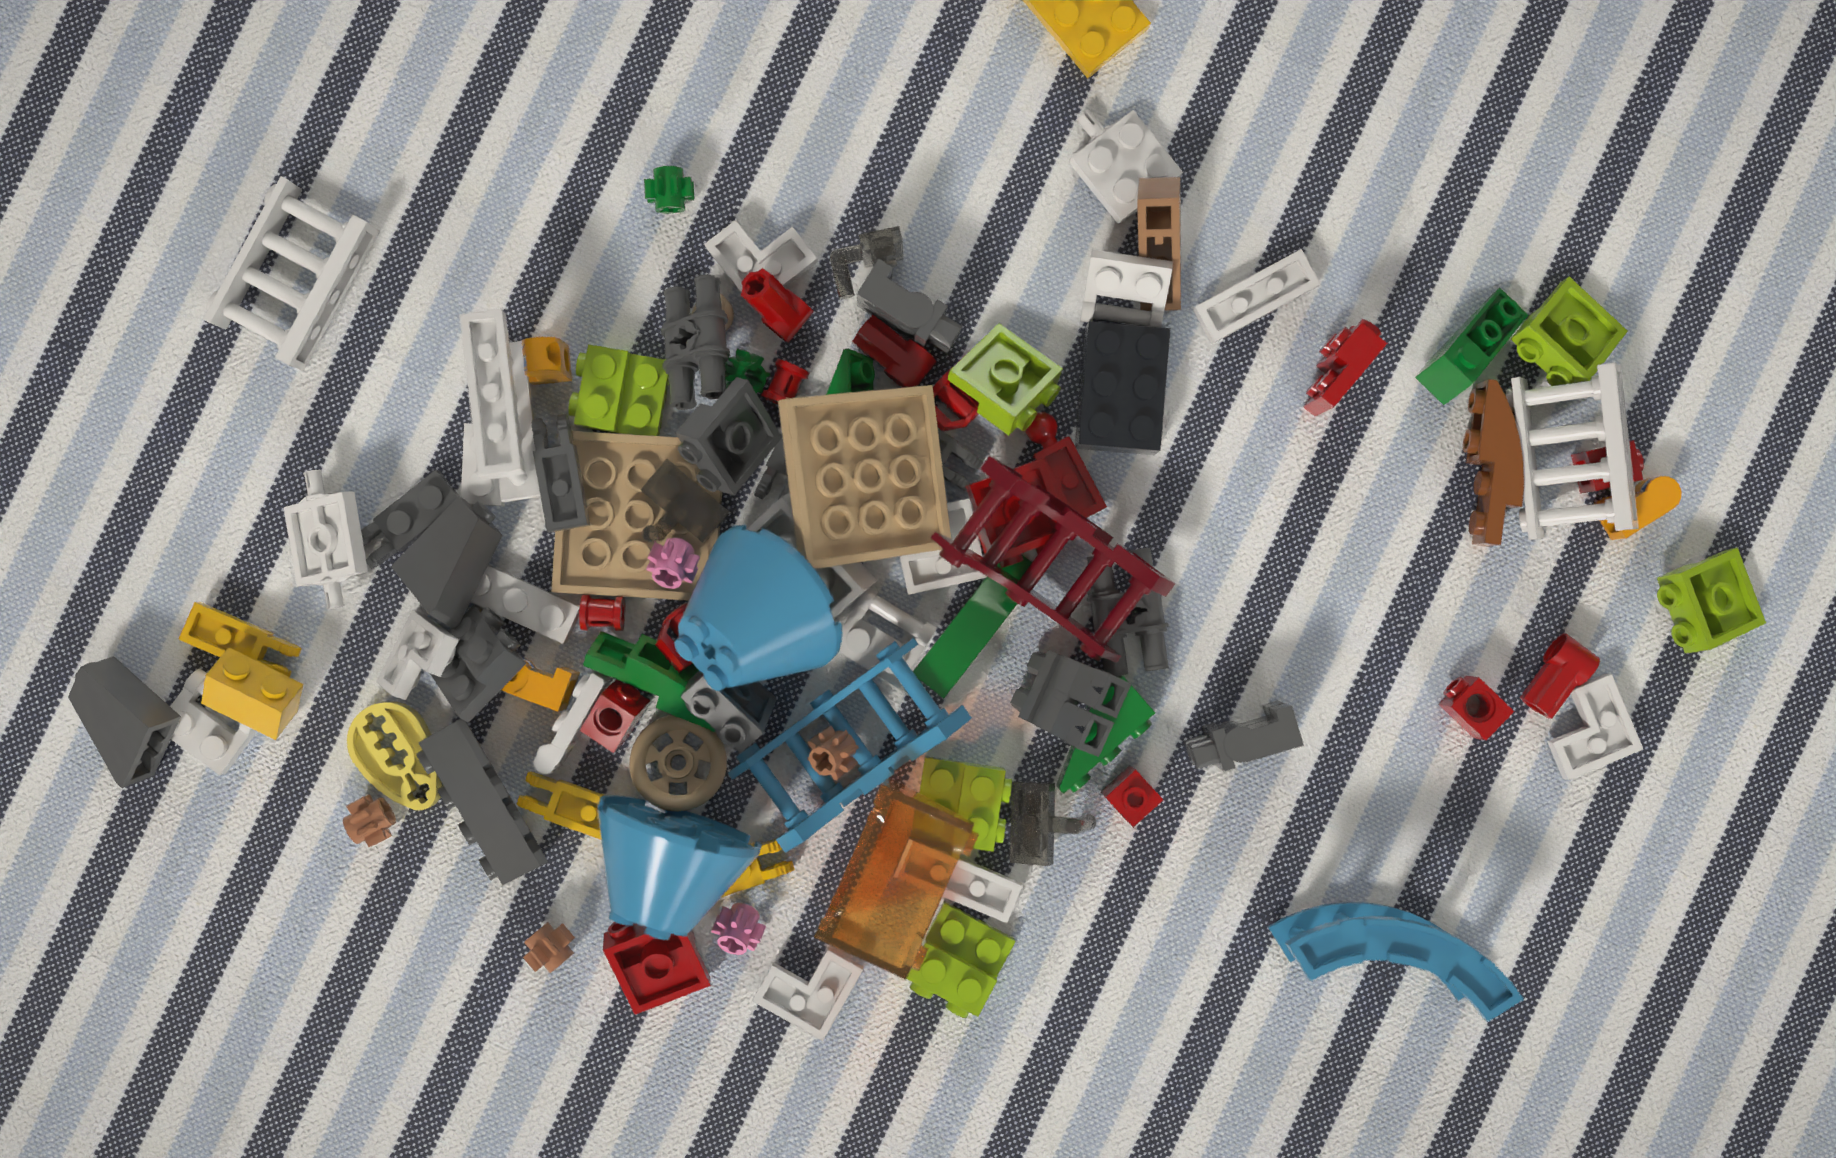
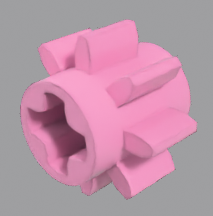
M667 538L664 546L658 543L653 544L648 555L650 561L646 569L652 572V578L660 586L669 589L679 588L683 580L690 584L693 583L698 571L697 564L700 556L694 554L692 545L680 538Z
M736 903L732 905L731 909L725 906L722 908L711 931L719 935L717 943L721 949L730 954L742 955L747 951V948L755 951L757 944L762 939L766 926L758 923L760 915L755 908L744 903Z

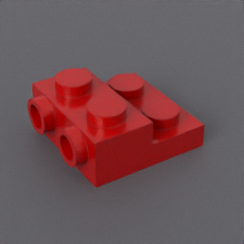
M1362 319L1357 326H1351L1349 329L1345 326L1338 334H1333L1319 352L1324 357L1316 367L1324 372L1325 375L1321 374L1308 388L1306 394L1310 398L1303 406L1314 417L1334 408L1388 344L1380 338L1381 331L1373 323Z
M1044 458L1012 468L1023 476L1021 479L1033 486L1039 485L1057 497ZM990 477L965 486L974 511L991 489L988 486L992 480ZM1012 495L1009 500L1005 498L979 533L978 536L984 554L1020 505L1017 502L1020 498ZM1043 512L1038 517L1033 516L999 562L1000 567H1007L1023 561L1022 553L1036 549L1037 554H1039L1056 529L1053 526L1057 521Z
M613 922L609 926L608 931L604 933L603 952L635 1015L711 986L710 975L695 945V935L692 930L688 932L687 936L671 934L669 940H663L647 935L645 933L646 926L634 922L633 925Z

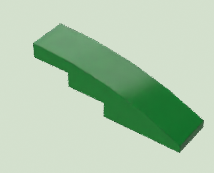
M1022 555L1023 561L1003 567L1002 569L1020 580L1032 563L1024 555ZM989 577L982 581L913 670V673L919 680L943 699L1018 604L1006 595L1007 588Z

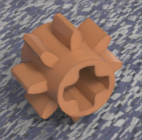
M828 726L808 741V745L813 749L807 759L818 775H832L834 780H838L858 764L853 756L859 747L847 730L835 732L832 726Z
M369 794L346 806L351 814L343 818V826L354 843L360 844L366 841L367 846L370 848L392 836L388 828L396 823V818L385 799L378 798L373 801Z
M547 922L524 942L531 951L523 959L534 972L544 966L549 973H552L574 954L568 944L575 937L563 923L554 929Z

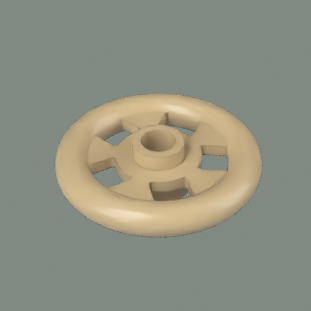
M673 715L664 716L650 723L636 738L630 754V774L640 795L652 805L667 811L691 810L706 803L720 788L727 768L725 747L715 732ZM689 732L695 734L703 741L698 751L683 743ZM668 733L673 743L667 745L659 752L653 745V742L661 735ZM678 755L684 756L686 766L682 770H674L671 765L672 759ZM699 760L711 763L706 780L694 776L698 770ZM658 761V769L662 778L651 781L647 774L646 765ZM670 782H687V794L671 795Z

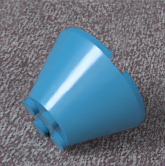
M737 525L729 528L718 537L679 623L678 631L680 638L675 641L677 652L683 659L692 661L704 674L708 685L716 691H721L725 687H735L817 669L828 664L840 650L842 626L840 621L834 623L828 606L834 600L827 586L812 565L794 547L765 529L756 533L746 530V525Z
M618 795L601 796L597 810L611 909L609 919L623 925H633L634 922L646 926L645 933L651 937L669 940L671 934L687 936L688 932L698 924L760 853L762 847L760 842H755L754 847L748 844L750 835L708 817L689 811L676 812L665 810V813L645 806L646 800Z

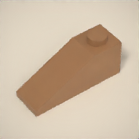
M1180 177L1139 178L1137 197L1139 257L1173 261L1164 310H1181ZM1140 302V310L1151 311L1152 303Z

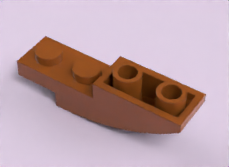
M1488 379L1476 384L1475 389H1472L1470 392L1468 412L1472 413L1471 427L1466 430L1463 438V452L1467 453L1466 463L1482 465L1481 471L1477 472L1474 480V494L1478 495L1476 511H1473L1470 516L1469 533L1473 535L1472 545L1487 547L1501 545L1505 509L1522 507L1524 490L1523 457L1515 418L1498 381Z

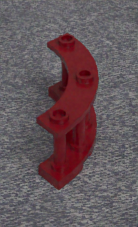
M989 455L980 470L992 479L988 484L991 489L954 540L936 531L932 534L930 538L942 548L939 555L957 568L965 564L1007 588L1006 595L1019 605L1025 607L1030 603L1081 640L1080 649L1094 660L1100 661L1103 657L1117 663L1121 655L1107 645V643L1144 594L1149 595L1151 591H1154L1166 597L1175 586V583L1136 553H1130L1118 543L1115 547H1112L1109 543L1114 538L1039 485L1033 486L1021 479L1023 476ZM1012 495L1020 498L1017 502L1020 505L985 555L982 557L970 550L969 547L1005 498L1009 500ZM1043 512L1057 521L1053 526L1056 530L1020 580H1018L997 565L1033 516L1038 517ZM1079 536L1094 547V550L1091 552L1094 557L1058 606H1056L1033 590V588L1069 539L1074 541ZM1116 563L1132 575L1128 580L1131 585L1093 634L1070 615L1107 566L1112 567Z

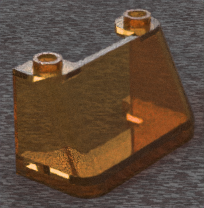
M888 778L880 785L873 801L875 807L868 815L866 825L836 893L832 897L825 917L822 918L814 938L906 980L911 968L916 971L920 970L929 949L921 945L961 854L970 856L979 833L972 831L975 823Z

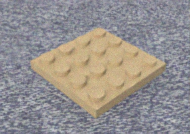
M932 385L789 398L778 401L797 551L814 569L942 550L930 538L936 531L951 539Z
M572 431L573 444L576 445L590 526L555 532L551 592L690 600L715 541L720 534L722 491H709L699 483L696 476L700 470L696 464L688 462L681 456L678 451L681 441L678 437ZM667 538H680L692 545L694 554L700 556L697 564L698 571L692 584L683 580L679 588L669 589L660 586L654 581L652 572L646 569L650 561L648 555L654 543L664 546Z

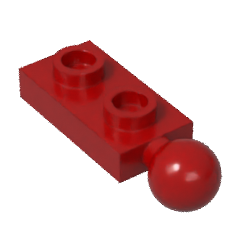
M1037 412L1035 419L1026 429V434L1031 441L1041 444L1043 450L1035 453L1033 458L1034 460L1044 458L1058 499L1086 518L1107 508L1070 436L1057 441L1055 436L1058 426L1055 418L1049 413Z

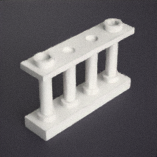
M281 176L277 184L272 185L267 191L264 199L265 206L220 289L215 291L208 299L206 304L207 312L203 320L225 330L228 328L231 320L276 343L279 350L275 356L276 359L304 371L376 239L379 230L353 214L349 222L342 224L297 200L302 189ZM289 214L336 238L337 244L330 257L322 259L278 235ZM270 249L316 273L317 281L310 293L304 295L259 271ZM250 285L297 309L298 316L291 328L284 330L240 306Z
M502 308L460 314L478 476L481 480L498 478L502 502L540 497L533 451H536L531 423L534 415L529 378L524 372L522 341L509 343L506 314Z
M1617 363L1597 365L1598 375L1592 376L1591 381L1528 390L1527 379L1521 377L1511 378L1512 388L1506 390V398L1511 411L1515 412L1524 471L1523 493L1525 508L1520 509L1519 520L1523 533L1528 532L1529 540L1545 539L1543 526L1607 520L1608 523H1615V531L1639 529L1621 365ZM1594 397L1595 401L1601 400L1603 416L1596 417L1595 422L1535 430L1532 428L1530 409L1532 405ZM1591 438L1606 441L1607 457L1601 458V462L1537 470L1535 446ZM1603 479V482H1610L1612 498L1605 499V503L1541 510L1539 486Z

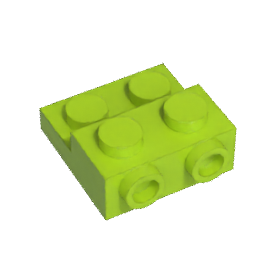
M1569 276L1559 283L1539 309L1530 314L1512 336L1511 340L1517 345L1518 355L1527 362H1535L1547 373L1546 379L1551 386L1590 381L1592 376L1598 371L1597 365H1602L1628 330Z
M998 323L950 369L948 380L979 402L977 413L1009 436L1016 428L1025 431L1031 425L1037 415L1035 409L1041 403L1048 407L1056 399L1061 390V387L1057 384L1063 368Z
M588 344L587 352H580L576 362V376L582 377L579 393L572 392L569 400L568 414L575 417L574 424L580 428L614 434L659 436L669 386V375L663 369L665 359L636 355L625 350Z
M1738 548L1724 550L1700 562L1684 565L1657 577L1660 586L1657 591L1658 601L1664 608L1669 610L1674 623L1671 630L1672 638L1677 645L1683 647L1685 654L1711 650L1766 624Z
M925 756L913 838L952 843L953 846L994 852L995 842L1003 843L1006 819L999 818L1001 802L1009 803L1012 779L1005 778L1006 770L1001 767Z
M943 901L906 971V979L912 982L909 988L927 999H931L933 994H936L947 1000L948 1002L945 1007L957 1016L967 1018L969 1013L979 1017L997 983V976L1016 942L1015 938Z

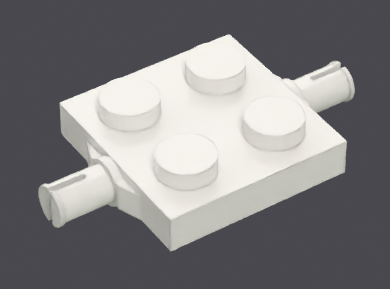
M1090 109L1077 118L1076 121L1080 123L1091 139L1083 149L1071 157L1069 163L1118 225L1133 213L1138 212L1139 178L1180 177L1183 171L1134 110L1117 123L1107 125L1106 127L1101 125Z
M310 470L303 472L308 496L304 497L298 504L284 507L297 587L315 584L323 585L326 609L340 608L345 606L343 604L340 583L349 576L368 572L355 492L325 493L321 474L322 470Z

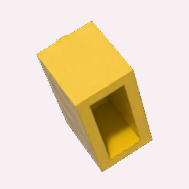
M229 647L205 675L201 704L276 740L296 715L304 684Z

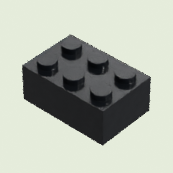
M1088 322L1083 335L1074 444L1076 449L1155 455L1161 451L1170 328Z

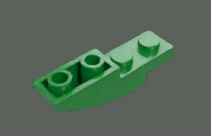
M603 631L599 633L585 655L583 666L635 686L640 690L657 695L659 698L656 709L715 732V729L707 721L693 715L686 707L685 701L680 697L688 681L699 671L694 664L678 673L655 645L657 640L642 634L637 643L633 644Z

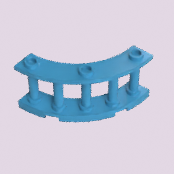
M914 638L901 647L894 641L875 655L880 661L878 664L835 695L828 689L810 702L814 709L764 747L760 749L754 743L736 756L740 764L728 772L731 779L733 780L749 768L787 820L784 824L788 830L776 839L785 853L806 841L843 812L844 809L840 803L843 807H846L860 795H866L891 777L896 769L909 760L914 761L948 739L972 719L963 705L949 714L945 708L940 710L902 658V656L918 645ZM887 667L891 669L927 719L924 723L928 728L918 735L914 729L909 731L872 680L873 677ZM858 688L896 739L894 745L897 749L882 760H880L877 754L872 756L836 706L838 702ZM822 714L835 732L847 730L859 747L853 757L860 765L857 770L861 775L845 787L840 782L835 784L830 775H818L807 759L811 749L798 733ZM784 742H786L823 793L820 795L823 803L809 814L804 809L801 811L798 809L762 759Z
M1367 902L1324 904L1288 915L1267 926L1288 961L1291 963L1296 960L1310 981L1342 967L1363 963V961L1382 960L1409 965L1435 974L1447 986L1456 1000L1459 1001L1466 997L1480 1016L1487 1022L1524 1000L1505 974L1476 949L1430 921L1398 908Z

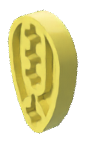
M382 702L363 709L353 719L347 734L349 756L361 774L385 796L413 810L427 809L439 801L440 795L437 789L442 786L441 780L435 771L428 775L416 756V753L422 750L418 742L432 735L423 717L414 708L400 702ZM372 714L375 717H385L386 722L381 725L383 731L386 734H396L397 739L392 743L397 751L404 749L407 751L408 756L403 759L405 767L401 763L397 765L392 763L391 759L395 756L394 750L391 747L383 748L380 742L383 741L384 735L380 730L372 731L369 725L374 722ZM415 780L419 785L425 783L429 785L430 790L425 793L427 801L423 797L416 799L413 796V792L417 789Z

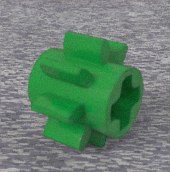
M661 166L654 168L653 179H644L645 199H647V203H655V211L658 213L674 214L684 212L686 210L685 201L695 200L694 181H692L691 177H684V170L681 167Z
M737 348L736 357H729L725 363L726 389L738 377L748 380L756 393H762L766 379L770 374L761 366L764 358L753 353L750 355L749 351Z

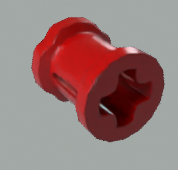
M777 359L775 362L777 370L768 390H763L761 397L779 405V400L795 398L802 380L808 379L810 374L803 368L781 359Z
M583 594L579 608L580 629L588 631L590 627H611L615 631H623L626 612L625 597L617 596L616 599L591 598L589 594Z

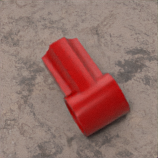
M764 268L756 272H749L741 282L742 292L740 295L762 316L760 320L787 343L792 340L814 313L802 299L792 291L785 289Z
M874 315L862 325L852 340L854 346L885 369L884 373L901 388L917 387L937 362L920 345L910 339L906 341Z
M1567 633L1557 637L1548 647L1543 656L1544 665L1519 697L1524 704L1548 719H1552L1576 686H1581L1591 678L1600 664L1598 656Z

